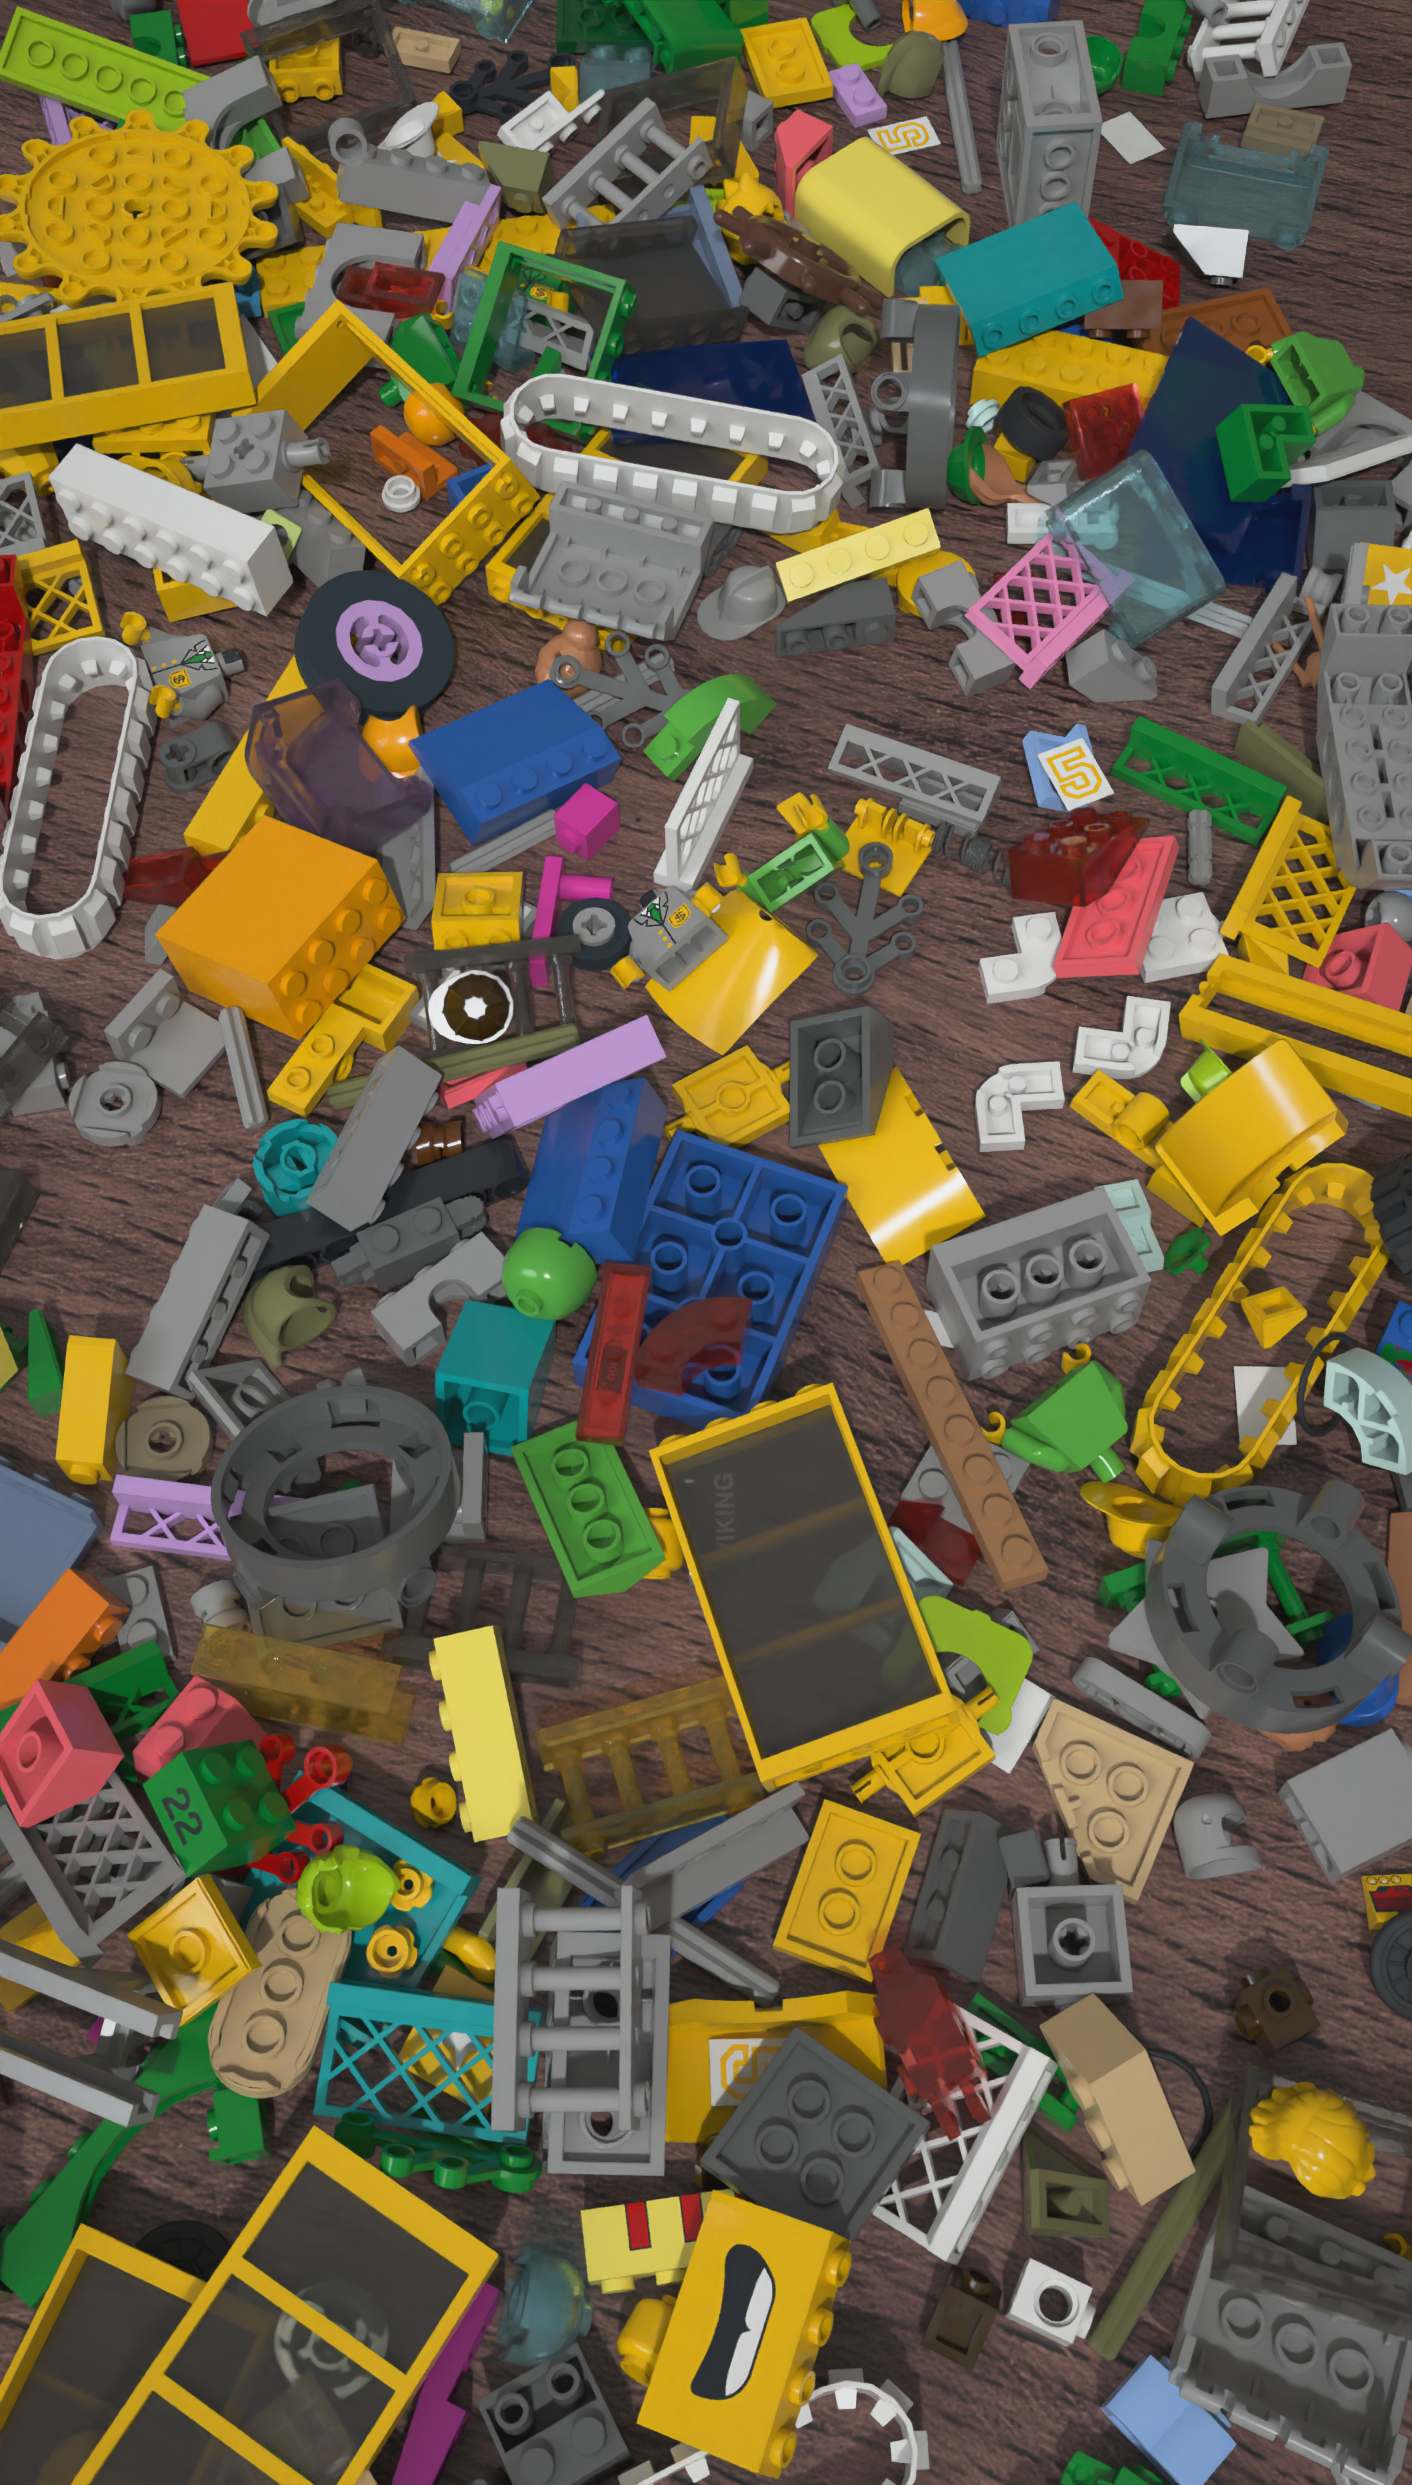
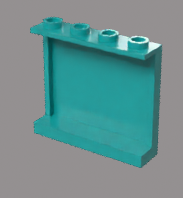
M1076 201L934 259L941 286H946L955 304L960 305V313L972 333L978 357L1124 299L1118 266Z
M304 1770L298 1771L291 1785L305 1774ZM337 1786L320 1789L291 1814L293 1819L314 1825L334 1821L343 1831V1844H352L358 1848L372 1851L392 1870L394 1869V1864L403 1859L434 1879L433 1895L430 1901L422 1908L413 1907L411 1911H401L396 1909L390 1902L383 1916L373 1925L364 1927L362 1931L351 1930L352 1947L342 1978L420 1989L483 1877ZM324 1831V1833H323V1839H324L325 1844L327 1845V1844H328V1837H327V1834H326L325 1831ZM287 1840L282 1841L271 1850L280 1854L294 1849H301L308 1855L310 1861L317 1856L311 1851L310 1847ZM291 1860L290 1866L294 1873L295 1866L293 1861ZM251 1868L242 1883L254 1889L239 1922L243 1933H245L250 1917L261 1903L269 1897L271 1900L273 1897L282 1894L283 1890L298 1887V1881L286 1884L280 1881L277 1875ZM406 1880L405 1888L407 1890L412 1889V1880ZM384 1925H390L392 1928L399 1925L404 1926L415 1937L413 1944L418 1950L417 1960L410 1970H404L398 1978L389 1979L382 1977L379 1971L371 1968L367 1961L366 1950L371 1936L378 1928ZM390 1946L388 1954L395 1956L397 1949L395 1946ZM342 2016L340 2027L342 2030L339 2034L342 2040L357 2049H361L374 2038L362 2019ZM375 2021V2023L381 2031L385 2030L388 2026L392 2024L388 2022ZM394 2030L392 2033H390L388 2036H386V2039H387L388 2041H390V2039H391L392 2035L394 2034L395 2030ZM378 2043L374 2047H372V2049L379 2048L381 2046Z

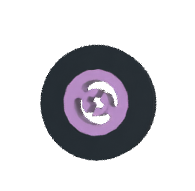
M361 570L347 572L324 583L309 601L299 621L294 640L296 664L305 685L312 695L333 714L360 726L365 725L370 715L385 721L400 719L411 705L417 706L421 717L431 708L450 677L454 662L452 635L438 607L426 594L411 583L399 579L397 576L379 571ZM350 635H356L359 638L354 649L350 643ZM395 651L398 654L399 664L397 665L393 664L390 660Z

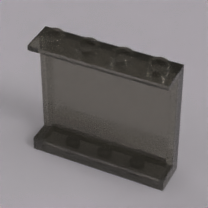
M693 215L560 230L553 258L626 280L636 290L637 306L632 318L627 319L623 332L624 347L620 355L740 339L750 310L748 306L737 308L729 306L693 246L699 226ZM565 281L599 340L613 296Z

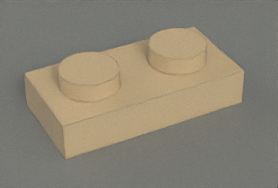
M395 26L383 50L385 61L450 74L461 53L460 39Z

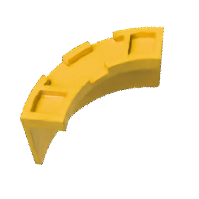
M1282 1038L1253 1057L1200 1099L1167 1130L1155 1145V1149L1218 1234L1222 1236L1260 1211L1265 1201L1281 1185L1276 1178L1281 1175V1172L1286 1167L1290 1166L1293 1171L1301 1168L1318 1153L1346 1134L1349 1122L1288 1040Z
M897 1066L891 1072L875 1135L818 1145L838 1183L848 1186L847 1198L886 1264L900 1261L904 1265L930 1250L931 1246L942 1243L983 1219L986 1215L948 1151L945 1150L940 1154L936 1151L935 1147L940 1145L942 1141Z
M845 1990L823 1995L782 1999L783 2007L754 2008V2001H721L696 1998L669 2004L665 2141L673 2143H702L710 2135L720 2132L738 2107L711 2106L709 2039L788 2038L796 2026L888 2092L879 1995Z

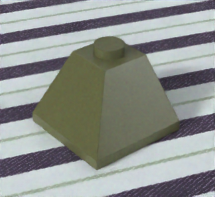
M480 140L478 149L484 170H487L490 184L502 187L501 200L508 207L514 208L519 212L529 213L532 211L544 214L547 209L542 198L557 184L550 154Z

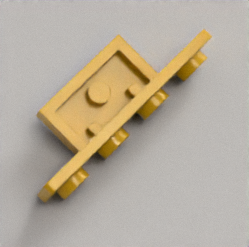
M287 136L281 140L282 148L286 146L302 166L310 197L293 204L299 218L326 239L333 236L338 222L347 224L356 222L361 226L383 228L381 209L340 202L336 188L337 174L327 163L319 161L310 154L305 146L297 144L290 137Z

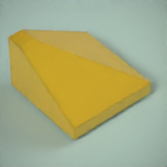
M1285 1286L1241 1299V1306L1263 1349L1272 1347L1307 1317V1310Z

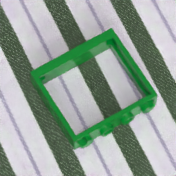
M499 241L451 395L465 404L504 416L505 402L482 395L522 267L613 296L587 375L589 379L612 383V374L610 372L614 359L620 356L624 347L623 332L627 319H631L637 306L636 290L626 280ZM543 419L530 424L586 444L590 434L593 435L598 425L572 421V424L558 419Z

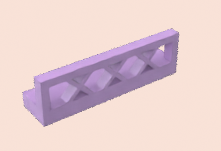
M491 184L480 205L468 201L464 202L415 292L416 306L432 311L433 303L438 299H442L447 302V310L441 314L447 315L449 312H452L458 275L464 272L465 266H477L499 224L502 187Z
M116 1474L112 1493L119 1507L110 1537L112 1545L231 1561L226 1547L221 1544L216 1536L220 1532L217 1523L209 1526L206 1522H216L211 1506V1486ZM237 1490L235 1501L231 1504L228 1517L242 1514L243 1501L247 1491ZM273 1495L268 1508L304 1500V1498ZM131 1511L151 1512L158 1523L142 1535L126 1533ZM159 1515H167L169 1517L162 1520ZM185 1518L197 1519L204 1528V1531L189 1541L176 1540L169 1530ZM165 1533L168 1538H160L158 1536ZM211 1539L214 1544H206L205 1542Z

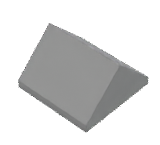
M260 1359L195 1370L188 1377L201 1405L231 1442L260 1415L291 1399Z

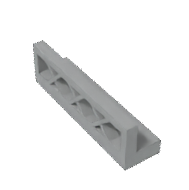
M464 272L458 275L452 307L455 321L472 327L480 300L470 296L466 297L467 288L469 286L477 289L482 296L486 283L485 280ZM513 293L511 303L518 315L507 312L500 335L501 339L543 354L546 346H549L561 353V362L583 371L590 368L597 347L594 344L599 324L519 293ZM525 308L531 310L532 312L527 314ZM537 313L547 317L552 328L534 322L530 317ZM559 321L565 323L566 325L561 327ZM573 326L586 331L585 340L564 333V330Z
M841 353L802 374V379L816 423L831 435L834 443L841 448L846 466L841 494L853 509L866 502L860 484L871 478L872 470H882V466L847 360ZM840 370L841 374L834 387H828L823 379ZM839 399L850 401L843 415L837 414L835 408ZM848 427L859 429L852 443H847L844 436ZM857 455L868 457L870 463L855 470L853 461Z
M1282 572L1217 677L1211 691L1212 715L1239 724H1244L1250 720L1258 727L1314 634L1310 619L1307 622L1291 626L1288 620L1291 611L1308 615L1305 599L1296 597V576ZM1314 602L1321 622L1325 616L1326 606ZM1289 639L1292 645L1291 650L1273 654L1270 647L1272 643ZM1271 667L1275 674L1274 678L1256 683L1253 677L1254 672ZM1254 696L1257 702L1253 712L1234 707L1238 700Z
M849 724L845 725L828 766V772L981 826L984 825L991 805H997L1002 793L1000 776ZM845 754L869 762L856 769L841 764ZM883 766L908 776L895 782H890L883 779L879 767ZM874 770L876 776L867 773ZM927 777L944 783L947 789L931 796L922 793L917 781ZM912 784L915 790L905 786ZM965 791L982 797L983 800L978 812L962 807L956 794ZM951 797L953 803L945 801L944 799Z
M421 765L410 781L382 774L376 782V859L406 918L399 927L411 930L418 929L432 910L435 898L434 785Z
M798 1781L635 1871L623 1882L621 1886H634L642 1892V1900H649L651 1908L650 1934L796 1851L810 1840L808 1833L792 1809L805 1795ZM621 1886L614 1893L620 1906Z

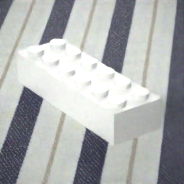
M77 443L48 477L55 491L56 500L62 507L69 522L68 527L75 536L84 541L89 539L101 544L114 554L121 553L131 557L146 568L154 567L168 573L178 582L186 581L200 587L211 596H221L234 602L243 610H253L264 616L271 612L293 583L276 529L272 525Z

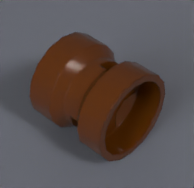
M462 1120L447 1121L443 1126H434L431 1122L418 1124V1127L421 1128V1134L416 1141L419 1167H424L465 1152Z

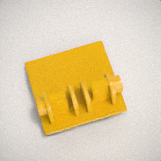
M860 798L854 810V813L858 816L845 833L850 848L849 852L842 859L846 865L842 870L864 880V876L859 870V853L861 849L869 843H883L893 853V867L891 873L881 880L880 888L901 897L931 853V845L936 832L930 830L931 825L927 823L923 825L908 818V814L902 813L898 816L897 809L891 808L889 811L886 810V807L875 803L873 798L868 800ZM877 862L871 863L869 865V867L872 868L883 867L880 863Z

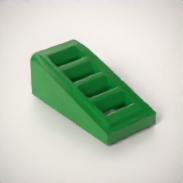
M35 1309L29 1311L28 1400L37 1415L45 1417L61 1410L65 1367L52 1326L42 1310Z

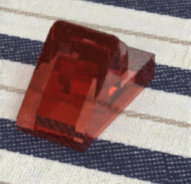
M900 1500L886 1524L887 1527H898L952 1583L963 1588L982 1554L974 1535L944 1520L946 1507L941 1504Z

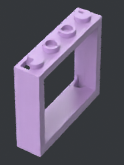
M645 1015L495 1083L474 1099L477 1108L473 1109L472 1112L477 1120L476 1124L482 1134L489 1132L491 1139L494 1140L551 1114L579 1097L614 1081L625 1080L666 1058V1055L648 1016Z

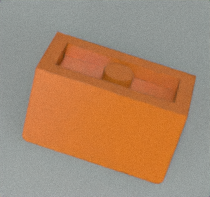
M382 425L370 432L374 461L394 476L404 475L410 477L419 487L421 496L426 500L447 485L446 480L458 476L456 466L427 445L421 443L411 433L404 432L397 437Z

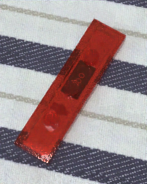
M605 1261L575 1432L576 1441L624 1446L652 1279L651 1266Z

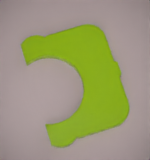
M850 3L819 12L812 17L811 30L820 42L821 49L825 54L829 55L838 69L858 63L863 71L883 65L887 53L893 44L870 46L856 40L850 33V27L859 18Z
M935 1595L920 1599L916 1604L935 1653L953 1652L969 1659L982 1674L985 1686H989L993 1690V1694L998 1697L1001 1704L981 1716L977 1722L980 1728L999 1736L1011 1724V1707L1016 1700L1031 1665L1033 1652L1030 1643L1021 1634L991 1621L990 1616L976 1609L970 1611L954 1602ZM908 1619L895 1646L894 1653L889 1655L881 1666V1681L906 1692L907 1682L912 1670L923 1660Z

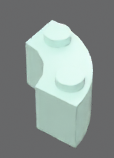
M1358 1347L1327 1360L1323 1406L1339 1413L1353 1427L1361 1445L1362 1463L1404 1475L1411 1473V1383L1389 1362L1374 1353Z

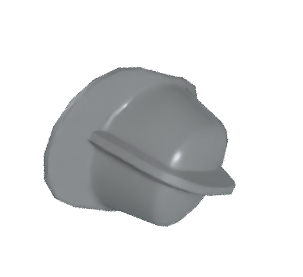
M744 565L730 572L724 585L709 594L699 606L697 622L702 632L712 639L734 641L749 635L782 614L786 600L781 587L776 584L773 578L772 569L769 566L761 568L754 565Z

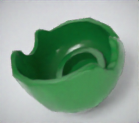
M1090 35L1086 37L1097 95H1101L1115 85L1119 78L1124 58L1115 43L1106 37Z

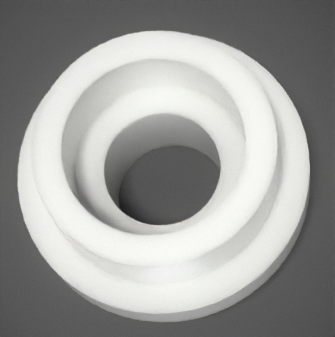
M397 475L391 477L385 483L382 491L383 504L393 512L402 513L410 511L421 500L420 489L408 476Z

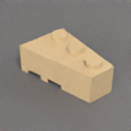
M1091 1993L1039 2025L1067 2080V2085L1087 2119L1084 2121L1090 2137L1106 2156V2159L1101 2161L1102 2167L1118 2191L1126 2188L1136 2201L1143 2206L1196 2172L1146 2049L1094 1993Z

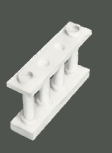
M1221 0L1228 6V13L1224 20L1217 25H1211L1205 17L1193 44L1188 48V65L1190 68H1193L1196 82H1200L1204 58L1239 54L1241 60L1256 58L1257 62H1261L1263 77L1277 76L1310 0H1257L1247 2ZM1270 15L1266 18V21L1229 24L1231 18ZM1261 37L1257 39L1256 43L1219 46L1221 40Z

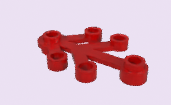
M287 1733L267 1735L260 1744V1753L264 1757L265 1765L279 1793L283 1764L289 1763L295 1755V1743ZM276 1743L279 1746V1756L277 1755L275 1750ZM328 1744L314 1747L307 1753L304 1760L305 1774L281 1794L288 1805L290 1814H293L320 1789L339 1786L346 1781L353 1766L352 1758L348 1751L337 1744ZM293 1819L298 1829L285 1839L310 1847L313 1853L320 1855L333 1851L337 1845H342L344 1835L341 1827L334 1821L314 1825ZM324 1831H325V1833L327 1834V1837H328V1844H327V1845L325 1844L324 1839H323V1833H324ZM294 1849L280 1854L270 1851L259 1861L216 1872L229 1877H236L245 1874L252 1867L277 1875L280 1881L289 1884L297 1882L301 1878L302 1872L310 1862V1859L301 1849ZM291 1860L293 1861L295 1866L294 1873L290 1866Z

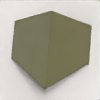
M1027 2127L1021 2139L1024 2236L1110 2238L1107 2180L1093 2177Z

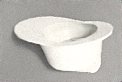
M426 102L408 111L397 121L385 140L377 148L389 151L399 148L408 151L414 156L424 158L435 153V143L430 126L437 117L439 105L435 102Z

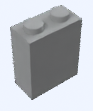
M1392 1728L1287 1780L1277 1793L1331 1885L1412 1844V1748L1405 1740H1399Z

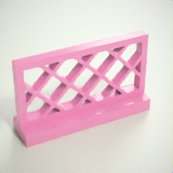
M1058 523L967 611L965 617L1024 671L1018 679L1031 689L1120 600L1135 579L1125 569L1116 576L1063 525ZM1055 539L1068 550L1069 557L1053 555L1052 542ZM1030 564L1045 566L1047 579L1031 577ZM1055 567L1071 569L1073 582L1057 580ZM1081 570L1091 571L1101 582L1098 585L1083 583ZM1007 586L1023 587L1025 601L1009 599ZM1033 588L1049 590L1051 604L1035 602ZM1059 591L1074 593L1076 606L1061 605ZM984 608L1000 609L1002 623L992 622L981 611ZM1010 610L1027 612L1028 626L1012 624ZM1037 613L1051 614L1053 616L1054 628L1039 627ZM1014 635L1030 637L1032 651L1029 654L1025 653L1015 643Z

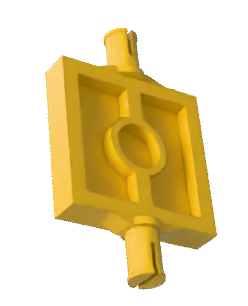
M746 1045L672 1084V1094L683 1108L685 1116L664 1126L663 1130L666 1137L672 1142L677 1130L686 1133L694 1131L704 1139L738 1149L790 1121V1104L783 1096L780 1085L790 1080V1061L771 1070L768 1066L761 1063L749 1046Z
M931 1679L925 1680L874 1718L936 1696ZM987 1686L986 1689L966 1703L951 1694L959 1715V1723L870 1755L874 1769L855 1783L849 1785L861 1804L886 1785L889 1790L900 1796L915 1818L994 1761L996 1755L980 1734L977 1719L1001 1704L998 1697L993 1694V1690Z

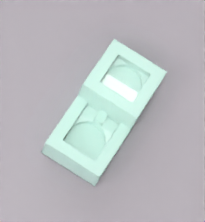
M1138 1179L1094 1187V1190L1101 1187L1105 1188L1146 1271L1162 1270L1164 1256L1150 1225L1151 1210Z

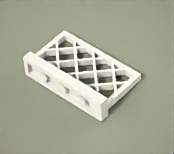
M727 699L665 825L666 848L654 871V883L667 887L674 886L682 892L690 889L696 890L751 775L754 758L740 754V701Z
M940 1997L890 2094L901 2102L905 2095H907L909 2102L907 2106L918 2114L922 2110L948 2103L956 2133L927 2141L925 2135L912 2155L922 2152L930 2183L902 2191L897 2176L891 2185L893 2194L883 2197L873 2215L924 2246L928 2251L944 2261L957 2265L1059 2065L1046 2055L1032 2047H1028L947 1999ZM947 2014H950L965 2023L971 2045L942 2053L937 2034ZM975 2029L991 2039L978 2043ZM932 2045L935 2056L924 2059ZM1003 2045L1019 2054L1009 2075L989 2081L981 2051ZM973 2054L981 2084L953 2092L945 2062ZM937 2065L945 2094L917 2102L912 2085L914 2077L918 2070ZM1002 2087L995 2101L992 2089ZM984 2092L989 2109V2114L984 2124L963 2130L955 2100ZM977 2136L969 2151L966 2139ZM958 2142L964 2161L958 2175L938 2181L930 2150ZM952 2186L943 2201L940 2189ZM932 2192L938 2214L926 2234L910 2224L904 2200ZM896 2202L899 2216L883 2206Z

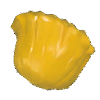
M1300 2082L1293 2085L1292 2088L1278 2087L1271 2092L1270 2099L1262 2100L1257 2104L1258 2107L1251 2109L1250 2117L1254 2125L1249 2127L1248 2134L1252 2138L1253 2150L1268 2160L1282 2159L1290 2162L1299 2182L1311 2193L1320 2197L1345 2199L1350 2195L1360 2196L1367 2188L1366 2182L1374 2179L1376 2175L1373 2167L1375 2145L1368 2141L1370 2131L1366 2129V2122L1358 2118L1356 2108L1350 2100H1343L1332 2089L1319 2090L1310 2082Z

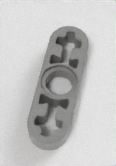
M1086 1657L1072 1678L1074 1685L1082 1693L1183 1756L1198 1759L1212 1737L1211 1732L1200 1721L1099 1659Z

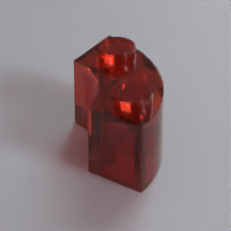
M729 1296L703 1299L688 1304L668 1315L649 1333L637 1353L634 1361L636 1386L683 1397L690 1382L704 1370L722 1364L741 1365L753 1324V1299Z

